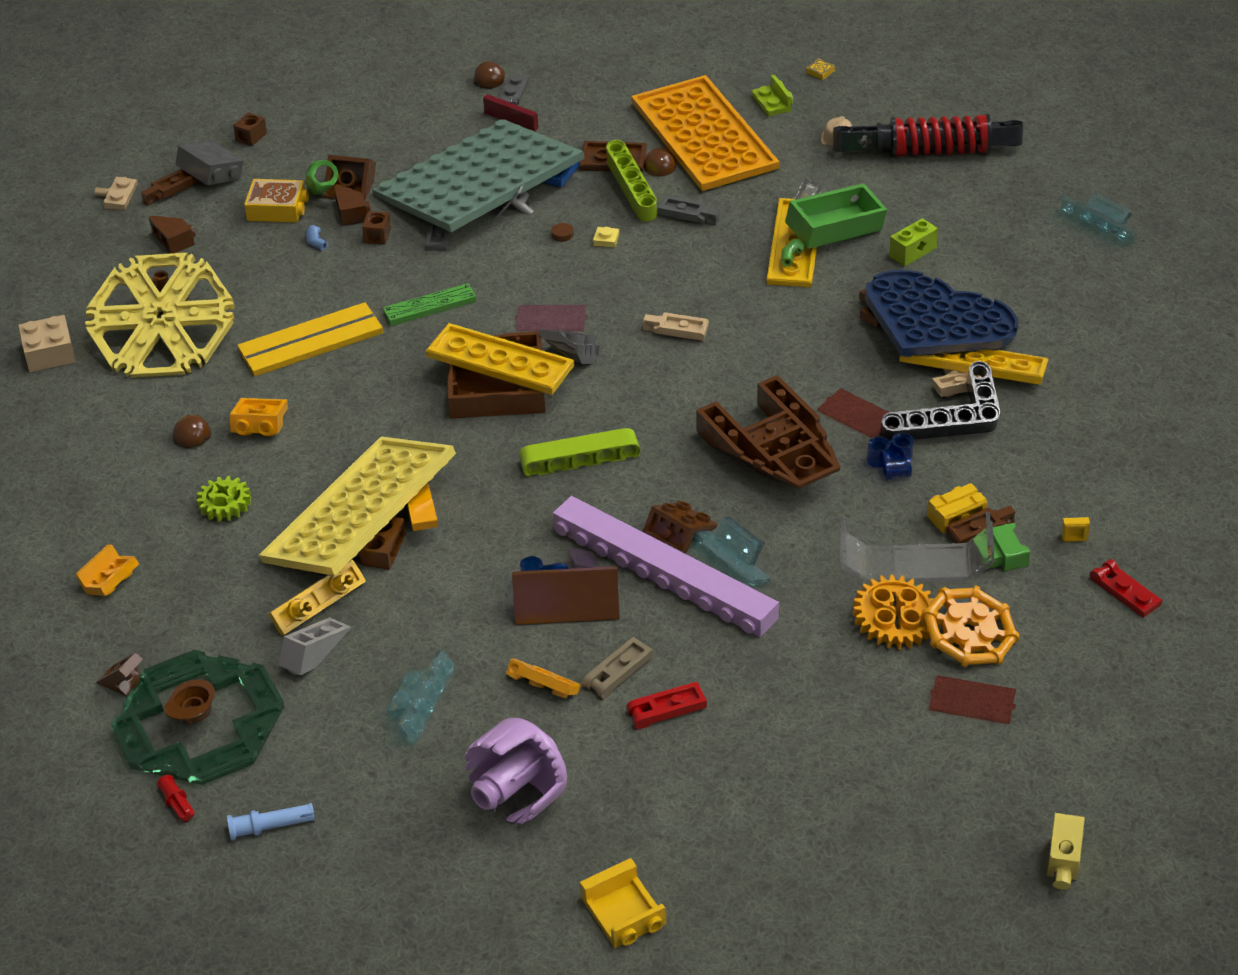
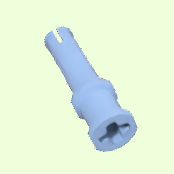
M309 803L307 805L260 814L258 811L253 810L250 814L237 817L227 815L230 838L233 841L238 836L248 834L258 836L263 830L315 821L313 805Z

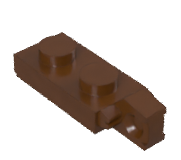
M182 169L152 182L150 188L142 191L143 203L149 206L158 200H163L199 183V180Z
M1011 506L998 511L992 510L989 507L946 526V533L961 548L973 543L974 538L989 535V528L1014 523L1016 512Z

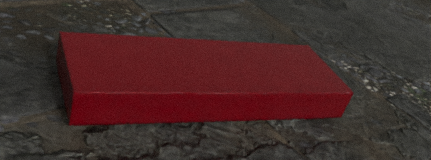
M489 94L483 97L485 114L501 120H507L534 132L539 129L537 112Z

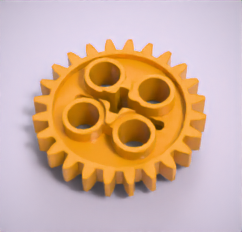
M893 574L890 575L889 580H886L881 575L879 582L872 578L869 585H862V590H858L856 598H854L852 616L856 617L855 625H861L860 633L868 632V640L874 637L877 638L878 646L883 641L886 642L888 649H890L892 644H896L898 650H901L902 644H906L911 649L913 641L920 646L922 639H929L927 626L921 618L922 610L927 608L934 600V598H930L931 591L923 592V584L914 586L913 578L909 582H905L903 575L899 580H895ZM893 595L896 596V606H895V607L893 606V602H894V596H893ZM896 616H898V629L895 626Z

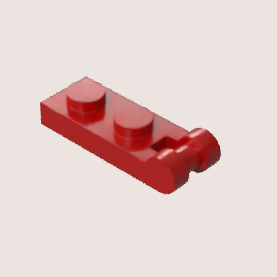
M1112 559L1104 562L1101 568L1097 567L1089 573L1090 579L1143 618L1162 605L1161 598L1122 571ZM1110 575V576H1112L1113 578L1110 580V579H1109L1108 577H1106V576Z
M693 682L634 699L626 705V709L629 715L634 717L632 720L633 724L639 730L659 721L707 708V700L698 682Z

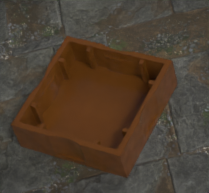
M539 331L494 335L501 339L542 350V339ZM448 364L450 419L546 413L544 392Z

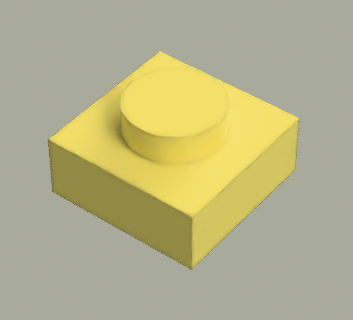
M597 227L593 246L615 248L619 237V229Z

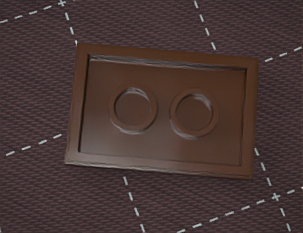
M584 141L582 151L585 159L580 161V171L612 172L607 164L606 145L608 142ZM624 142L640 171L643 173L647 143Z

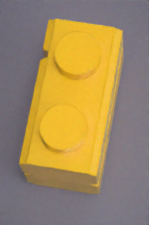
M972 483L962 487L957 486L952 491L941 496L935 495L928 501L927 517L945 534L948 524L987 509V500Z

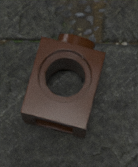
M249 112L233 124L235 140L250 146L256 144L267 134L265 118Z
M367 212L362 226L364 243L386 244L391 231L389 212Z

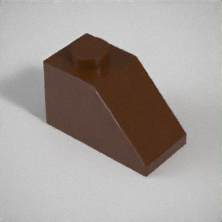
M339 184L334 185L335 198L342 226L363 223L367 212L371 211L369 201L364 200L363 193Z
M149 217L152 234L170 254L195 245V231L182 218Z

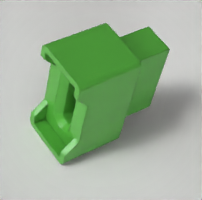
M1015 523L989 528V535L974 538V549L979 554L985 569L1002 566L1004 571L1029 565L1030 550L1027 546L1021 545L1014 533Z

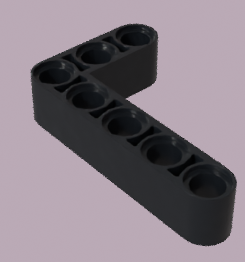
M976 361L969 367L966 385L970 404L889 412L882 418L879 433L881 439L887 442L987 433L995 430L1000 417V408L990 366L983 361ZM888 426L895 427L896 429H890Z

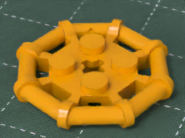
M974 585L973 588L959 589L943 587L938 590V595L930 605L922 610L921 618L926 623L932 648H938L960 662L963 667L989 663L999 665L1003 663L1004 656L1013 644L1019 641L1020 635L1015 630L1008 604H1002L981 591L979 586ZM970 598L969 603H956L954 600ZM943 605L948 609L945 615L938 613ZM998 619H1001L1004 630L998 629L996 624ZM937 625H941L944 634H940ZM964 625H972L974 627V631H971L969 627H965ZM994 640L1001 642L998 648H994L991 645ZM954 642L960 645L959 649L953 646ZM972 652H983V653L971 654Z

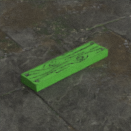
M467 283L383 307V312L389 324L393 326L477 301L476 295Z

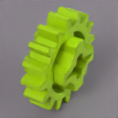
M227 476L225 480L217 477L216 482L209 480V486H201V492H197L198 509L201 510L202 516L208 515L209 520L217 517L218 522H220L222 518L226 517L228 521H231V516L235 515L239 518L240 511L247 512V506L251 505L250 488H247L246 482L240 483V478L238 477L233 481L230 476Z

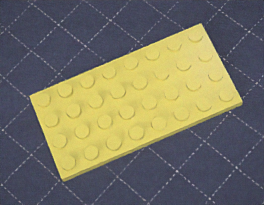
M380 437L259 554L262 563L333 576L340 573L343 567L352 558L357 556L358 552L434 478V475L448 464V461L456 454L452 445Z

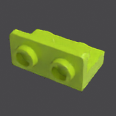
M775 75L770 76L769 86H762L752 90V97L768 117L791 111V104L793 103L792 93L788 92L783 82Z

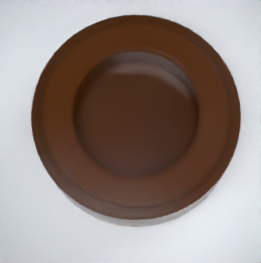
M568 223L555 224L551 229L552 238L559 242L568 241L574 236L573 227Z

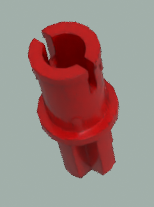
M171 775L162 776L157 781V787L164 795L166 805L173 809L179 820L189 822L190 818L194 817L195 812L186 799V792L179 789Z

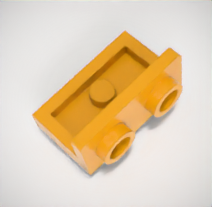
M106 545L75 574V577L85 593L108 596L115 591L116 586L122 580L132 575V571L139 563L135 556H119L113 545Z

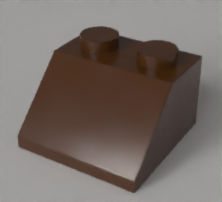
M328 155L327 161L332 162L338 170V179L334 185L339 184L363 193L364 200H366L374 182L376 162L369 158ZM329 166L326 169L325 182L330 181L334 176V172ZM334 185L331 189L325 191L323 194L324 198L336 199Z

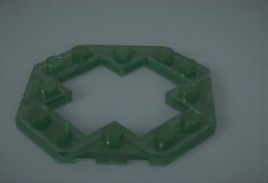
M192 650L145 668L139 677L140 682L135 689L132 688L124 701V708L119 717L115 716L112 721L111 728L131 769L161 776L171 775L174 779L203 785L254 764L284 709V702L264 665L252 663V665L239 663V659L222 655L215 658L206 656L203 651ZM206 674L215 691L237 682L241 683L256 711L232 720L233 726L240 738L239 740L192 759L189 758L181 741L156 751L154 750L140 721L164 712L163 705L157 695L158 692Z

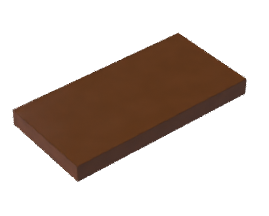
M617 566L512 572L515 625L620 619Z

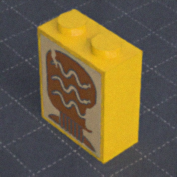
M253 179L244 204L247 221L298 222L300 215H304L305 212L304 202L309 200V191L305 189L304 181Z

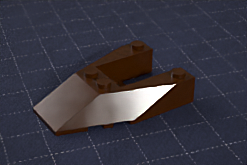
M778 375L757 383V405L768 415V418L748 427L742 428L717 401L696 410V431L710 446L773 480L800 489L840 471L839 462L832 446L828 443L825 429H822L819 415Z

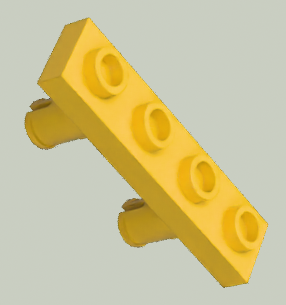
M352 559L343 567L340 573L335 576L326 575L269 612L268 616L281 635H285L366 582Z

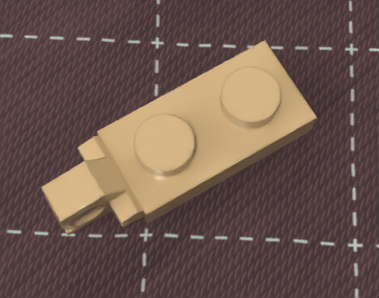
M665 312L662 316L645 314L643 320V330L701 341H704L709 327L708 319Z

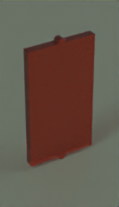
M842 388L831 397H827V401L817 409V411L875 440L880 436L883 416L889 413Z
M937 675L934 689L930 691L932 698L929 710L1010 724L1012 710L1016 708L1014 704L1016 689Z

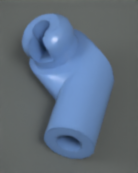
M311 225L306 229V243L320 251L328 247V242L319 238L321 229L318 226Z

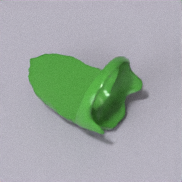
M327 160L312 162L305 175L307 189L314 195H323L325 191L331 189L337 182L338 170L332 162ZM320 166H329L333 170L334 176L330 181L319 183L315 179L314 175Z

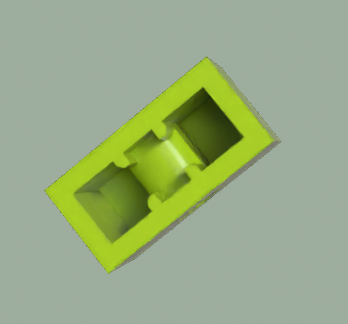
M922 218L890 236L889 257L903 266H907L937 248L938 228Z

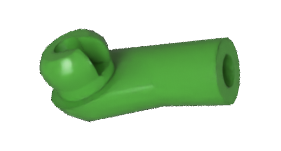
M792 239L782 249V265L789 267L793 264V253L800 254L801 250H804L805 245L803 242H800L799 239Z

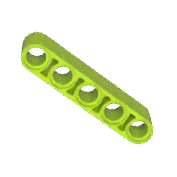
M621 140L608 142L606 145L607 164L635 214L642 221L655 220L657 218V199L627 146Z
M623 428L528 445L520 450L519 458L524 474L527 477H531L530 475L554 473L556 470L579 468L578 466L599 465L606 461L627 460L626 458L628 457L637 458L641 449L635 432L630 428Z

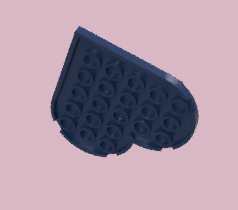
M890 270L876 274L873 280L867 283L865 291L866 303L900 356L911 357L913 355L925 354L934 355L963 351L976 352L989 349L999 350L1001 347L1009 344L1016 336L1018 318L1010 307L997 299L993 302L989 298L982 297L983 294L954 291L939 278L933 280L928 276H923L924 273L912 270Z

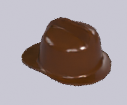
M204 680L184 682L176 687L165 705L164 712L166 716L187 722L188 725L203 721L211 713L215 689L212 684Z

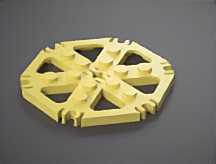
M173 253L135 256L138 264H136L133 258H129L130 267L124 268L121 263L118 264L121 273L114 267L87 306V317L94 319L92 321H85L89 335L111 369L113 370L114 368L115 372L119 373L122 368L126 367L124 371L125 376L134 378L186 375L182 368L185 367V370L191 373L190 365L192 363L198 364L200 368L203 367L200 358L207 364L234 323L233 312H226L229 309H234L233 298L209 263L206 261L205 264L204 259L201 258L198 263L193 264L195 261L193 254ZM153 267H177L161 292L158 291L147 275V271ZM200 280H207L218 295V298L214 300L185 301ZM119 285L127 286L138 303L133 305L105 306V302ZM159 312H163L161 318L158 319L157 315H159ZM206 324L216 325L217 331L207 346L202 349L196 348L182 327ZM135 329L118 354H114L103 339L104 333L110 330ZM159 338H161L174 357L175 363L170 367H144L143 362Z

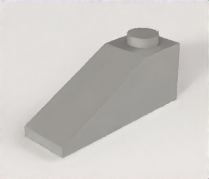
M329 617L284 636L279 666L288 669L289 673L294 675H303L315 669L351 627Z

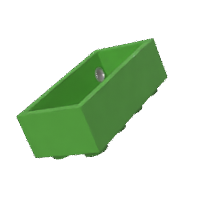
M863 183L790 201L785 223L804 243L806 248L809 249L881 231L887 209Z

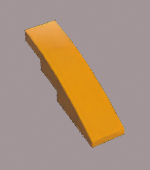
M427 483L406 504L413 531L438 527L437 516Z

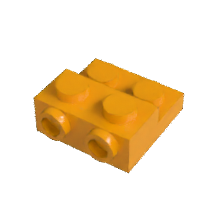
M241 398L229 414L230 432H236L243 436L251 435L252 433H260L263 436L278 434L283 427V415L288 409V399Z

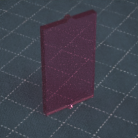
M519 305L518 315L516 316L517 331H540V329L584 331L585 320H587L586 305Z

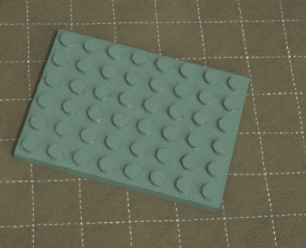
M499 120L489 128L481 129L479 133L472 137H467L462 142L449 146L440 154L432 155L430 159L423 163L415 164L408 171L401 172L391 180L380 183L372 191L373 195L378 199L449 232H453L511 200L521 186H523L520 194L585 158L583 151L573 146L561 143L507 120Z

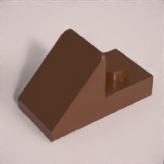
M134 652L113 664L96 683L128 697L144 680L136 668L143 659Z

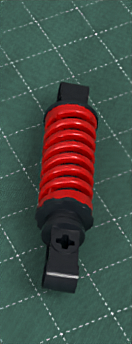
M989 114L976 115L973 120L968 115H965L962 120L958 116H953L950 122L946 116H942L939 121L932 116L928 118L927 123L923 117L917 118L916 123L913 118L908 117L904 124L902 119L891 117L890 123L887 125L876 123V126H836L833 128L834 151L876 150L877 153H881L883 150L890 151L891 157L906 156L907 150L912 149L914 156L919 154V149H924L925 155H930V149H935L936 155H940L942 148H947V154L951 155L953 153V145H958V153L963 154L964 144H969V152L971 154L976 152V144H980L978 152L990 154L991 146H1020L1023 144L1022 121L991 122ZM866 135L865 141H861L863 136Z

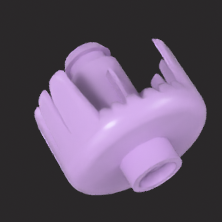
M521 718L502 720L472 743L465 754V761H468L466 764L467 771L474 768L469 776L470 782L473 784L471 795L475 803L482 809L489 810L495 808V812L498 804H502L528 782L544 795L527 807L509 815L506 819L509 822L514 823L517 821L518 824H524L527 821H531L559 798L566 788L567 770L555 742L540 728Z

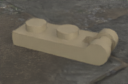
M632 637L589 672L583 679V686L589 690H595L596 695L604 700L618 685L653 657V649Z

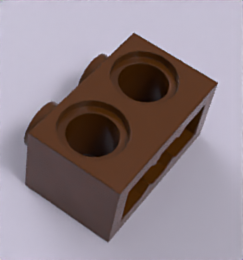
M393 517L358 552L357 556H360L361 565L391 569L406 536L404 519Z

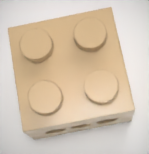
M65 315L52 316L47 319L19 324L29 372L76 362Z

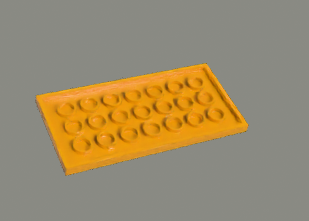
M706 75L631 96L632 104L701 191L779 169V160Z

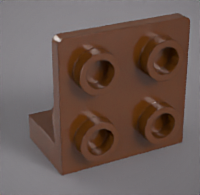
M677 501V503H663L662 505L652 506L643 533L686 554L695 532L716 529L718 524L712 521L708 514L691 509L692 506L689 503Z

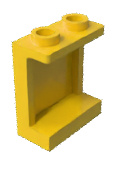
M631 858L580 881L581 899L614 948L621 945H630L639 936L648 932L655 933L666 924V908L663 904L657 906L637 877V866Z

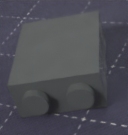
M210 140L178 145L175 165L204 184L212 185L235 181L241 178L243 160Z

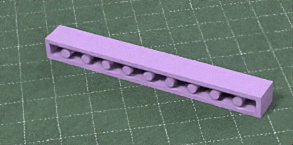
M570 496L553 512L554 530L559 535H566L575 540L580 546H587L595 550L599 556H606L614 560L620 567H627L635 571L641 578H648L656 582L660 588L669 589L677 593L681 599L690 600L698 604L702 610L711 611L719 615L725 622H732L740 626L748 634L753 633L761 637L779 619L778 601L573 496Z

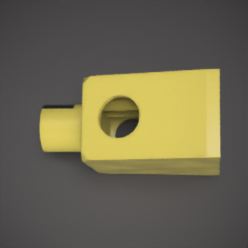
M1055 813L1047 876H1053V886L1057 889H1069L1071 887V879L1077 880L1085 817Z

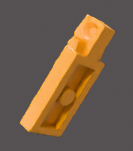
M510 659L506 674L515 680L528 678L530 679L529 684L535 687L544 688L547 686L552 688L553 694L563 698H567L568 695H577L581 688L577 682L518 659Z

